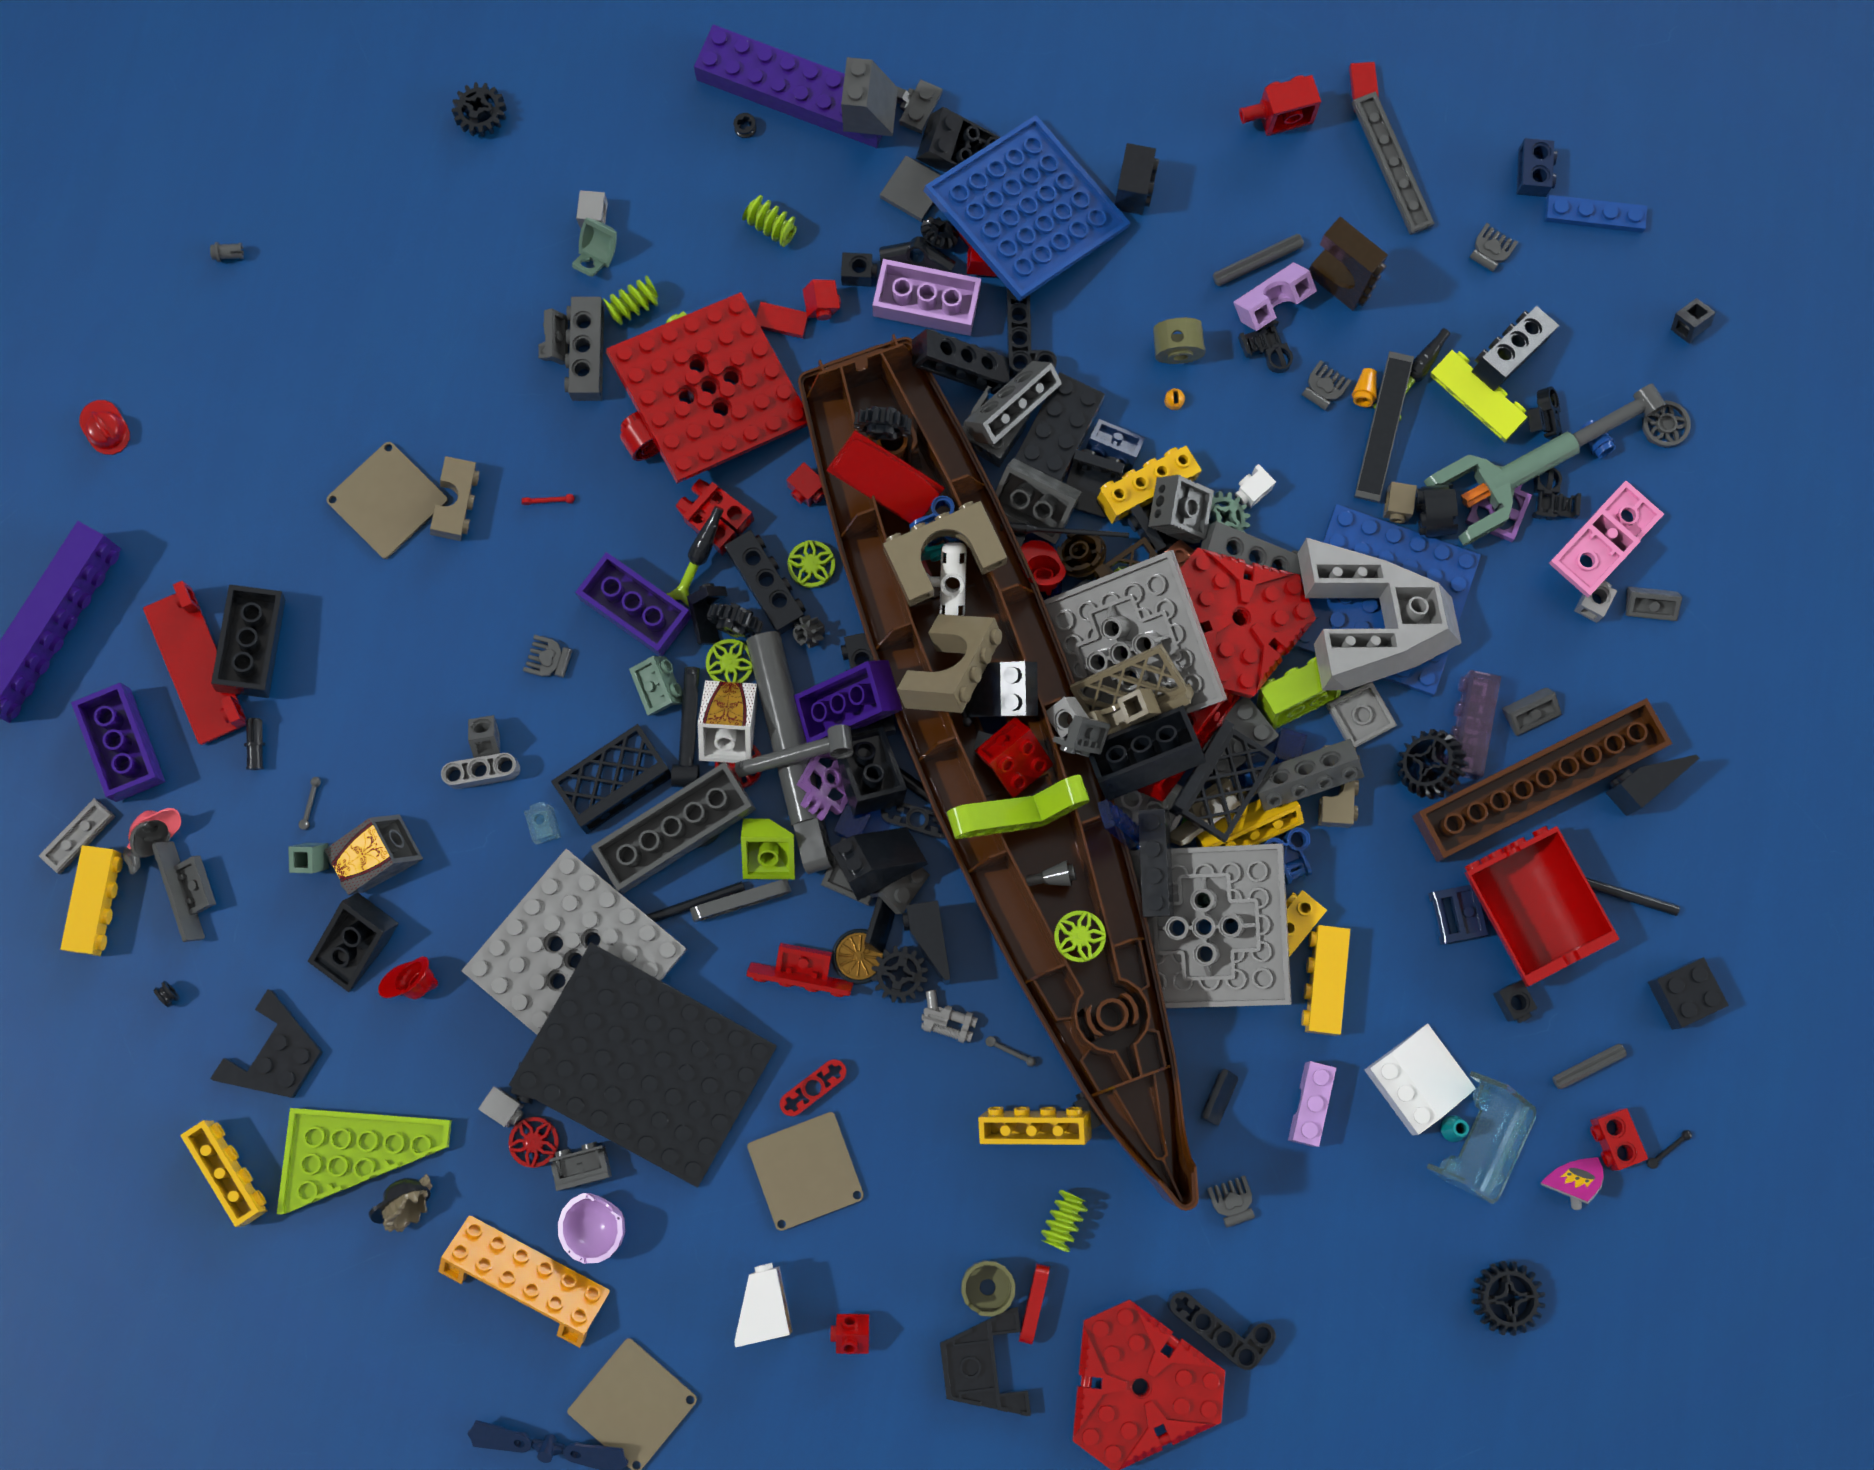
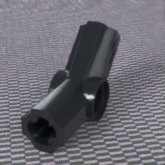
M917 236L910 242L883 246L879 249L881 265L883 259L951 272L956 263L953 259L933 248L922 236ZM919 249L923 254L918 255L913 250Z

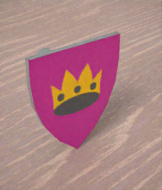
M1598 1157L1569 1162L1551 1172L1541 1182V1185L1569 1196L1571 1208L1580 1210L1582 1202L1589 1204L1600 1191L1604 1180L1603 1167Z

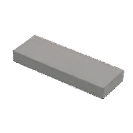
M94 798L44 849L39 857L56 873L61 874L80 854L82 845L88 846L116 816L98 799Z

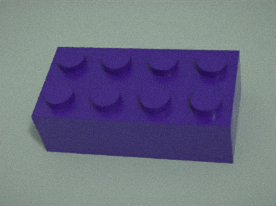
M607 552L575 592L580 601L658 656L665 654L692 618L690 611Z
M889 660L864 662L794 695L807 743L828 737L827 730L831 726L848 725L853 730L868 726L903 710Z
M120 682L71 702L106 798L118 802L165 783L139 709L129 687Z

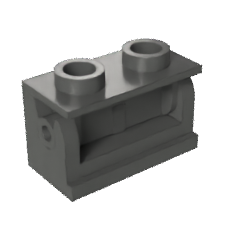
M597 1142L582 1145V1151L572 1153L571 1149L555 1152L556 1157L549 1159V1162H553L551 1168L556 1191L611 1178L612 1173L606 1147L603 1145L598 1146Z

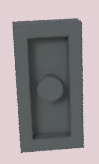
M552 308L544 310L543 327L545 342L538 344V358L544 361L551 360L563 365L565 364V354L568 353V345L566 343L567 315Z

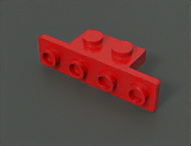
M780 943L776 967L751 962L746 975L758 982L773 981L778 982L779 985L784 987H804L805 990L810 992H818L820 990L830 992L831 995L836 997L850 996L853 988V982L828 977L832 952Z

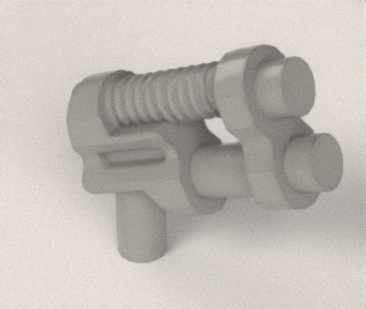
M936 990L925 991L928 1008H925L924 1014H922V1021L924 1022H922L921 1029L929 1033L933 1031L943 1036L958 1039L957 1042H971L973 1032L968 1031L969 1026L975 1028L978 1018L972 1016L973 1013L968 1011L965 1014L952 1010V1006L949 1005L944 1009L938 1007ZM948 1019L963 1024L961 1031L947 1026Z

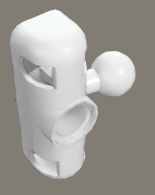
M945 543L941 549L940 576H930L927 573L932 586L940 587V614H942V605H945V615H958V606L963 605V615L961 616L965 615L967 548L963 543ZM944 553H946V563L943 562ZM960 553H964V563L960 564ZM955 577L959 580L960 586L956 589H951L946 585V579Z

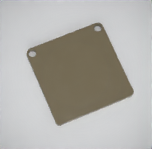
M391 442L384 443L331 492L326 499L327 503L383 559H388L433 517L435 505L445 506L448 503L446 495ZM392 446V450L386 451V447ZM336 497V502L330 503V499Z
M828 1112L757 1139L747 1145L774 1224L780 1231L863 1199L864 1194L833 1112ZM855 1191H859L861 1193L860 1199H855L853 1197V1193ZM780 1220H784L786 1222V1226L784 1228L778 1227V1222Z
M627 1338L572 1403L567 1413L602 1445L623 1448L624 1455L628 1460V1468L631 1470H642L696 1404L697 1396L633 1339ZM693 1396L694 1403L689 1404L686 1400L687 1397ZM634 1461L640 1462L641 1467L639 1469L633 1467Z

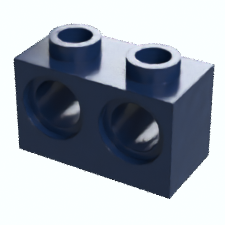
M1528 138L1523 140L1518 149L1516 195L1546 197L1551 188L1554 189L1556 173H1553V166H1555L1557 161V150H1554V141ZM1534 154L1540 155L1542 159L1536 158ZM1533 177H1538L1542 182L1535 181Z

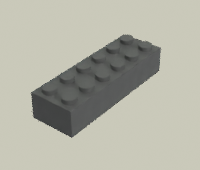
M723 762L595 843L591 848L617 891L626 893L757 809L731 767L726 762Z

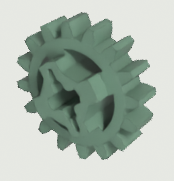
M1219 491L1215 496L1213 495L1208 525L1218 521L1246 533L1244 530L1248 529L1250 524L1245 522V520L1251 516L1248 513H1244L1243 510L1246 509L1247 505L1240 506V497L1233 500L1231 492H1228L1223 497L1222 491Z

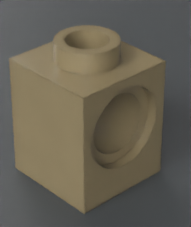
M1391 482L1386 490L1383 518H1388L1393 523L1408 522L1414 512L1417 485Z

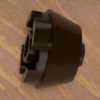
M1067 534L1068 538L1062 543L1061 547L1058 546L1057 553L1065 567L1066 574L1079 580L1095 578L1094 569L1106 563L1105 542L1100 536Z

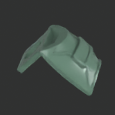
M586 217L579 237V254L581 255L573 261L572 267L591 277L595 276L604 266L608 268L615 253L617 232L600 221ZM591 260L594 262L593 265L595 267L586 268L581 263Z

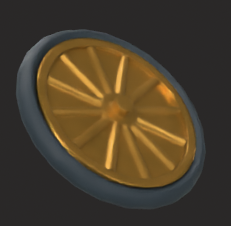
M865 929L847 931L838 938L832 950V964L835 971L843 980L853 982V984L871 982V977L877 975V972L872 971V966H879L876 957L885 958L884 952L878 953L865 949L864 941L868 931Z

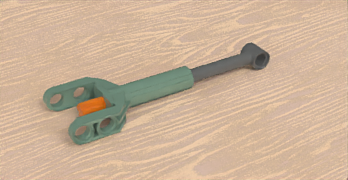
M1651 383L1643 387L1633 395L1634 401L1573 434L1567 431L1503 467L1494 465L1487 459L1467 455L1432 474L1424 480L1426 486L1450 484L1474 471V478L1479 486L1460 495L1463 505L1470 508L1487 498L1494 510L1497 509V511L1470 525L1465 532L1458 536L1462 545L1466 546L1507 522L1513 504L1515 488L1579 454V447L1637 415L1644 413L1646 417H1649L1663 409L1667 404L1655 385Z

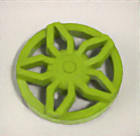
M807 540L795 546L788 557V571L791 578L800 586L817 588L823 586L832 578L835 571V558L830 548L825 544ZM808 546H811L812 554L807 553ZM815 546L822 548L825 552H820L816 555L817 550ZM804 548L803 553L805 556L801 554L795 555L800 549ZM829 555L824 561H821V556ZM793 559H801L802 561L797 563ZM831 561V569L827 573L826 569L822 566ZM792 565L796 568H802L799 570L798 577L794 574ZM820 570H821V571L823 572L825 578L822 577V576H820V575L817 574V573H819ZM804 572L808 574L803 580H801L802 574ZM812 575H814L816 579L820 580L815 583H807V581L811 579Z
M725 639L715 643L706 656V669L713 681H722L715 675L725 672L724 676L727 682H731L728 674L733 673V682L744 683L748 680L753 672L751 659L749 661L745 658H740L744 649L750 659L747 645L735 639ZM726 644H734L730 647L729 652H727L726 648L722 647ZM740 646L739 652L737 654L733 653V650ZM720 649L724 654L720 656L716 650ZM713 653H714L716 659H718V660H720V661H715V662L710 666V660H711V657H712V655H713ZM740 662H744L749 666L740 667ZM717 665H720V670L711 671ZM738 670L740 672L747 671L741 679L737 680Z
M1073 911L1063 916L1058 922L1054 932V941L1058 951L1066 959L1079 963L1087 962L1094 959L1102 951L1106 941V932L1102 922L1094 914L1087 911ZM1073 916H1080L1077 920V926L1074 924V922L1068 921L1067 919ZM1085 916L1087 917L1086 927L1081 925V921ZM1091 919L1098 925L1100 930H1089ZM1063 923L1072 927L1071 931H1067ZM1060 929L1065 935L1069 936L1061 944L1059 942ZM1091 934H1099L1101 937L1092 939ZM1070 941L1072 947L1063 949L1064 945ZM1089 942L1093 944L1100 942L1098 949L1092 954V946ZM1085 946L1088 948L1087 957L1081 950ZM1077 947V952L1082 958L1071 956L1067 952L1073 951Z

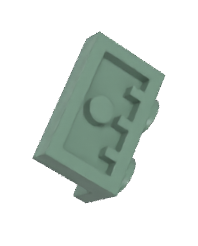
M652 656L629 669L647 716H653L672 705L682 704L683 691L676 682L673 666L666 656Z

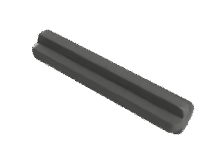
M1616 1044L1553 1076V1082L1558 1089H1563L1626 1057V1050L1622 1044Z

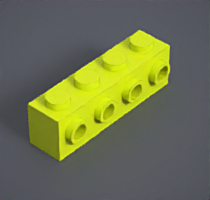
M1451 350L1431 371L1430 377L1505 443L1527 420L1525 415L1526 409L1516 401L1514 403L1506 398L1508 394L1501 387L1495 391L1490 389L1471 372L1473 368L1468 364L1470 360L1462 352L1459 351L1456 354Z

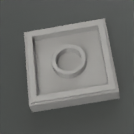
M1373 682L1364 684L1326 705L1345 740L1351 738L1354 747H1358L1397 726Z

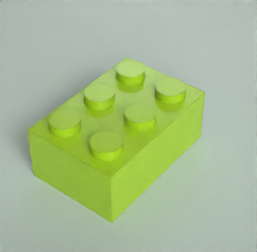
M1314 657L1307 662L1306 666L1300 669L1294 667L1277 680L1275 678L1267 680L1259 690L1256 706L1275 730L1338 699L1341 690H1322L1317 659Z

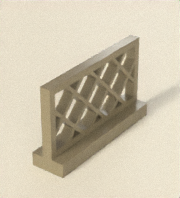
M1162 644L1070 686V690L1086 714L1094 711L1095 706L1102 709L1111 707L1116 704L1118 696L1122 697L1128 694L1120 690L1122 680L1136 684V690L1140 686L1155 690L1154 695L1162 713L1190 704L1194 694L1190 683L1186 684ZM1159 654L1164 662L1162 669L1148 665L1149 657ZM1134 666L1142 669L1140 678L1137 679L1125 675L1126 668ZM1145 670L1160 675L1157 685L1142 680ZM1110 676L1119 679L1117 689L1102 685L1103 678ZM1163 676L1174 679L1178 686L1169 689L1160 686ZM1086 686L1097 689L1095 698L1083 696L1080 689ZM1100 691L1115 695L1112 705L1097 700Z

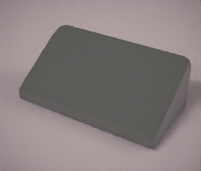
M1627 587L1625 615L1677 621L1682 596L1676 591Z
M1543 688L1502 708L1516 736L1562 715L1556 694L1549 688Z

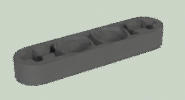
M783 879L690 908L693 922H699L775 899L792 891L788 879Z

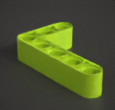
M1075 775L1065 778L1033 796L965 804L952 808L946 813L955 839L1038 828L1090 802L1081 775Z

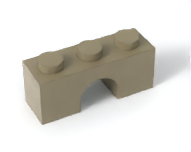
M445 456L440 487L453 490L457 494L458 499L450 506L435 505L430 535L461 541L462 534L467 535L470 520L466 519L467 510L473 509L475 495H470L472 485L477 486L480 471H476V462Z
M1139 688L1118 698L1117 704L1102 710H1094L1087 713V716L1091 719L1111 724L1107 734L1110 735L1155 717L1162 712L1153 690Z
M1358 780L1340 785V791L1337 796H1323L1319 800L1318 826L1349 828L1354 824V821H1357L1358 806H1354V796H1357L1359 792Z

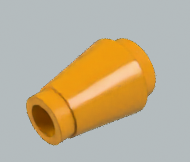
M1364 368L1352 392L1353 402L1357 406L1370 407L1376 401V370L1372 368Z

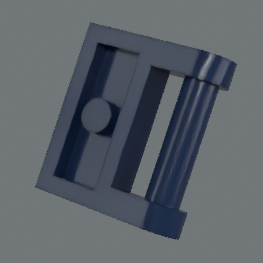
M1471 885L1428 893L1430 901H1433L1441 934L1439 937L1440 945L1488 935L1481 903ZM1445 898H1450L1458 933L1451 934L1443 901Z

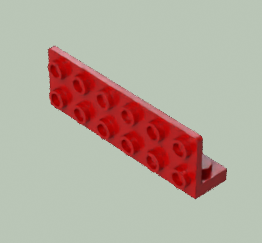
M184 581L173 584L175 594L147 605L143 610L197 742L203 745L246 726L247 719L236 694L216 692L211 684L217 647L192 588Z

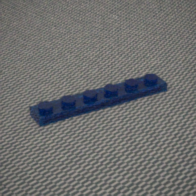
M1108 799L1098 802V808L1105 829L1129 849L1140 850L1139 825L1137 826L1136 821L1133 822L1131 817L1128 818L1127 813L1124 814L1122 809L1119 810L1118 806L1113 805Z

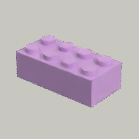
M883 259L872 305L873 316L971 336L981 290V278Z

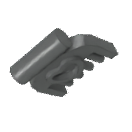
M1486 223L1476 238L1474 245L1476 249H1474L1469 258L1494 272L1499 263L1508 259L1518 241L1515 240L1506 252L1505 250L1512 239L1508 238L1501 249V244L1506 236L1502 235L1498 241L1499 231L1494 234L1491 240H1488L1494 231V228H1490L1483 238L1482 236L1490 226V224Z
M1320 360L1309 376L1307 382L1309 387H1306L1302 395L1323 410H1326L1331 403L1330 401H1336L1342 396L1352 380L1348 378L1343 387L1338 390L1345 377L1342 376L1334 387L1333 384L1339 377V373H1336L1331 379L1330 376L1334 370L1330 369L1326 376L1321 378L1328 369V366L1324 365L1319 374L1316 375L1324 363Z
M534 634V640L548 643V645L532 642L533 646L546 650L541 651L531 648L530 652L539 654V657L528 655V659L538 661L541 665L528 661L526 665L540 669V671L524 667L523 671L540 677H549L555 672V676L564 678L573 650L563 647L561 652L560 645L556 641Z
M1245 1175L1240 1176L1246 1193L1243 1192L1238 1178H1235V1183L1239 1194L1236 1193L1231 1180L1228 1181L1230 1192H1228L1225 1183H1221L1224 1198H1222L1219 1187L1217 1185L1214 1186L1218 1203L1212 1187L1207 1188L1213 1208L1218 1214L1226 1216L1223 1217L1226 1228L1255 1218L1252 1208L1247 1209L1252 1203V1193Z

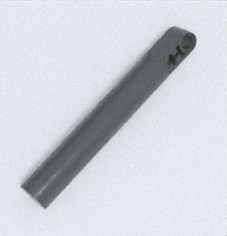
M770 631L749 637L746 643L773 752L807 743L794 699L795 691L780 632ZM811 758L777 767L790 823L794 827L802 864L807 874L834 867V857L830 849L831 845L824 819L820 821L816 818L820 808L812 815L808 812L812 802L806 808L800 805L806 792L797 786V783ZM812 772L810 776L811 784L818 788L815 772Z

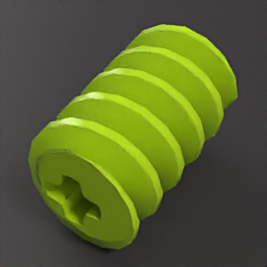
M759 195L747 206L742 220H747L750 226L755 225L756 230L763 231L765 236H771L773 241H779L780 245L785 247L793 239L797 231V226L794 225L796 217L792 216L787 221L788 212L783 211L778 215L779 206L776 205L770 210L771 201L768 200L761 204L763 196Z
M647 275L645 276L646 284L641 280L636 281L637 289L631 284L628 285V294L622 289L618 290L619 299L614 294L610 295V303L603 298V302L611 317L620 325H623L622 316H625L629 321L632 320V311L638 316L641 315V306L646 311H649L648 302L658 306V294Z
M1059 1190L1058 1193L1064 1200L1054 1201L1059 1210H1050L1049 1213L1055 1220L1045 1221L1051 1229L1041 1230V1234L1046 1238V1240L1041 1241L1062 1251L1070 1252V1248L1065 1242H1074L1075 1239L1069 1233L1079 1231L1074 1222H1083L1084 1219L1078 1212L1088 1211L1083 1202L1087 1201L1064 1190Z

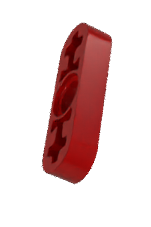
M836 1059L826 1062L782 1096L780 1100L781 1111L791 1117L802 1113L845 1079L847 1074L845 1065ZM830 1065L834 1067L840 1066L842 1068L839 1071L841 1076L838 1079L834 1076L827 1081L831 1085L826 1088L824 1081L817 1075L822 1072L825 1077L830 1072L828 1068ZM811 1080H816L821 1085V1091L816 1096H811L806 1092V1084ZM801 1088L802 1094L810 1101L805 1104L802 1099L797 1103V1111L794 1112L792 1109L787 1111L785 1108L788 1104L786 1099L789 1097L793 1100L800 1096L796 1091Z
M1036 1263L1019 1342L1031 1345L1033 1343L1050 1266Z

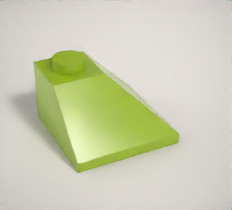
M743 818L741 831L743 879L795 880L794 834L770 819Z

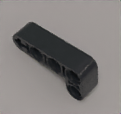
M1007 288V345L1010 376L1014 378L1023 370L1017 369L1014 366L1016 362H1023L1026 366L1032 361L1051 362L1056 369L1057 359L1053 352L1049 350H1031L1030 295L1022 299L1020 303H1016V297ZM1019 314L1025 319L1016 321L1013 319V316ZM1016 338H1022L1025 341V343L1023 345H1017L1013 342V340Z
M1175 1291L1168 1298V1308L1176 1317L1243 1370H1251L1256 1367L1275 1341L1276 1334L1274 1329L1265 1322H1254L1241 1337L1191 1295L1183 1291ZM1185 1297V1305L1193 1310L1191 1314L1181 1308L1176 1310L1177 1304L1175 1300L1177 1298L1182 1300ZM1200 1314H1206L1209 1319L1207 1327L1203 1329H1198L1195 1323L1197 1316ZM1265 1327L1268 1331V1337L1265 1341L1258 1342L1255 1338L1256 1330ZM1227 1331L1230 1335V1342L1226 1346H1219L1217 1342L1218 1334ZM1244 1349H1249L1252 1354L1251 1360L1246 1364H1241L1239 1353Z

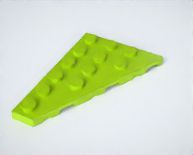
M290 1108L277 1214H287L449 1148L452 1120Z

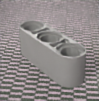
M499 753L447 763L441 770V777L451 788L463 789L515 779L520 773V764L511 754ZM505 761H512L511 770L501 772V765ZM481 765H485L487 767L486 773L481 777H476V769ZM460 770V778L457 781H450L451 772Z

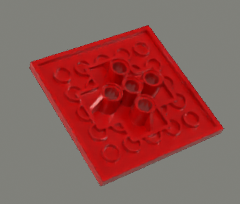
M742 292L606 349L607 356L676 484L808 426L803 403ZM697 367L702 372H698L697 370H691L690 368ZM725 379H731L735 382V384L733 385L731 382H725ZM702 389H710L714 394H710L706 391L703 392ZM687 398L688 400H690L691 404H688L684 401H680V399ZM721 410L724 412L725 416H722L719 413H715L714 411Z

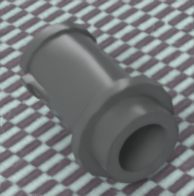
M215 242L214 245H210L212 260L221 262V259H244V251H241L243 249L242 243L219 244V242Z

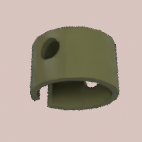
M1187 317L1173 318L1159 322L1153 328L1155 358L1159 362L1167 364L1188 363L1202 358L1206 353L1201 320ZM1179 331V332H1181L1182 334H1173V333Z
M982 1260L974 1263L966 1270L961 1280V1293L965 1304L971 1310L981 1316L993 1317L1003 1313L1011 1305L1015 1297V1282L1012 1274L1004 1265L993 1260ZM985 1279H990L995 1283V1291L991 1295H984L980 1291V1284Z

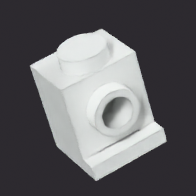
M1258 464L1251 475H1246L1239 482L1241 487L1235 493V497H1240V503L1242 505L1246 504L1251 509L1273 489L1276 481Z

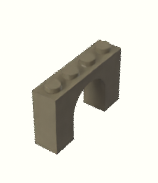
M973 501L961 505L959 510L954 513L944 512L936 516L935 521L926 525L924 522L913 526L910 532L903 535L900 533L891 535L886 539L887 542L883 543V551L909 607L934 596V588L921 562L923 550L934 539L950 536L963 541L970 548L982 575L1007 564V555L981 501L976 503Z
M938 614L928 632L936 652L965 654L964 657L953 667L939 672L907 670L897 691L904 707L907 709L962 713L967 702L970 701L975 687L981 681L984 670L991 662L992 655L997 646L1001 643L1002 632L995 618Z

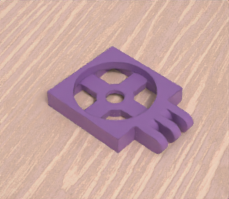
M1522 485L1515 488L1513 495L1518 503L1519 511L1511 508L1509 519L1514 520L1515 524L1505 530L1498 528L1490 532V534L1510 542L1514 541L1532 497L1531 494L1521 491ZM1487 498L1471 507L1465 521L1466 524L1472 525L1480 520L1477 515L1478 506L1489 510L1490 514L1495 512Z
M830 753L811 758L797 783V786L806 792L800 805L806 808L812 802L808 812L813 815L820 808L816 818L822 821L829 810L836 815L842 813L848 799L845 794L837 759L832 758ZM821 758H827L834 762L831 767L826 768L818 761ZM812 772L821 777L822 784L819 789L811 784L810 776ZM828 774L834 776L835 780L833 783L827 780ZM831 789H837L843 794V797L833 801L828 797Z

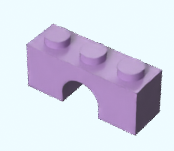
M1293 262L1233 303L1240 321L1257 331L1277 318L1273 310L1276 305L1286 301L1298 304L1317 292L1310 271Z
M1312 1061L1305 1063L1299 1088L1301 1089L1300 1103L1296 1114L1293 1115L1288 1141L1311 1147H1319L1335 1077V1067Z

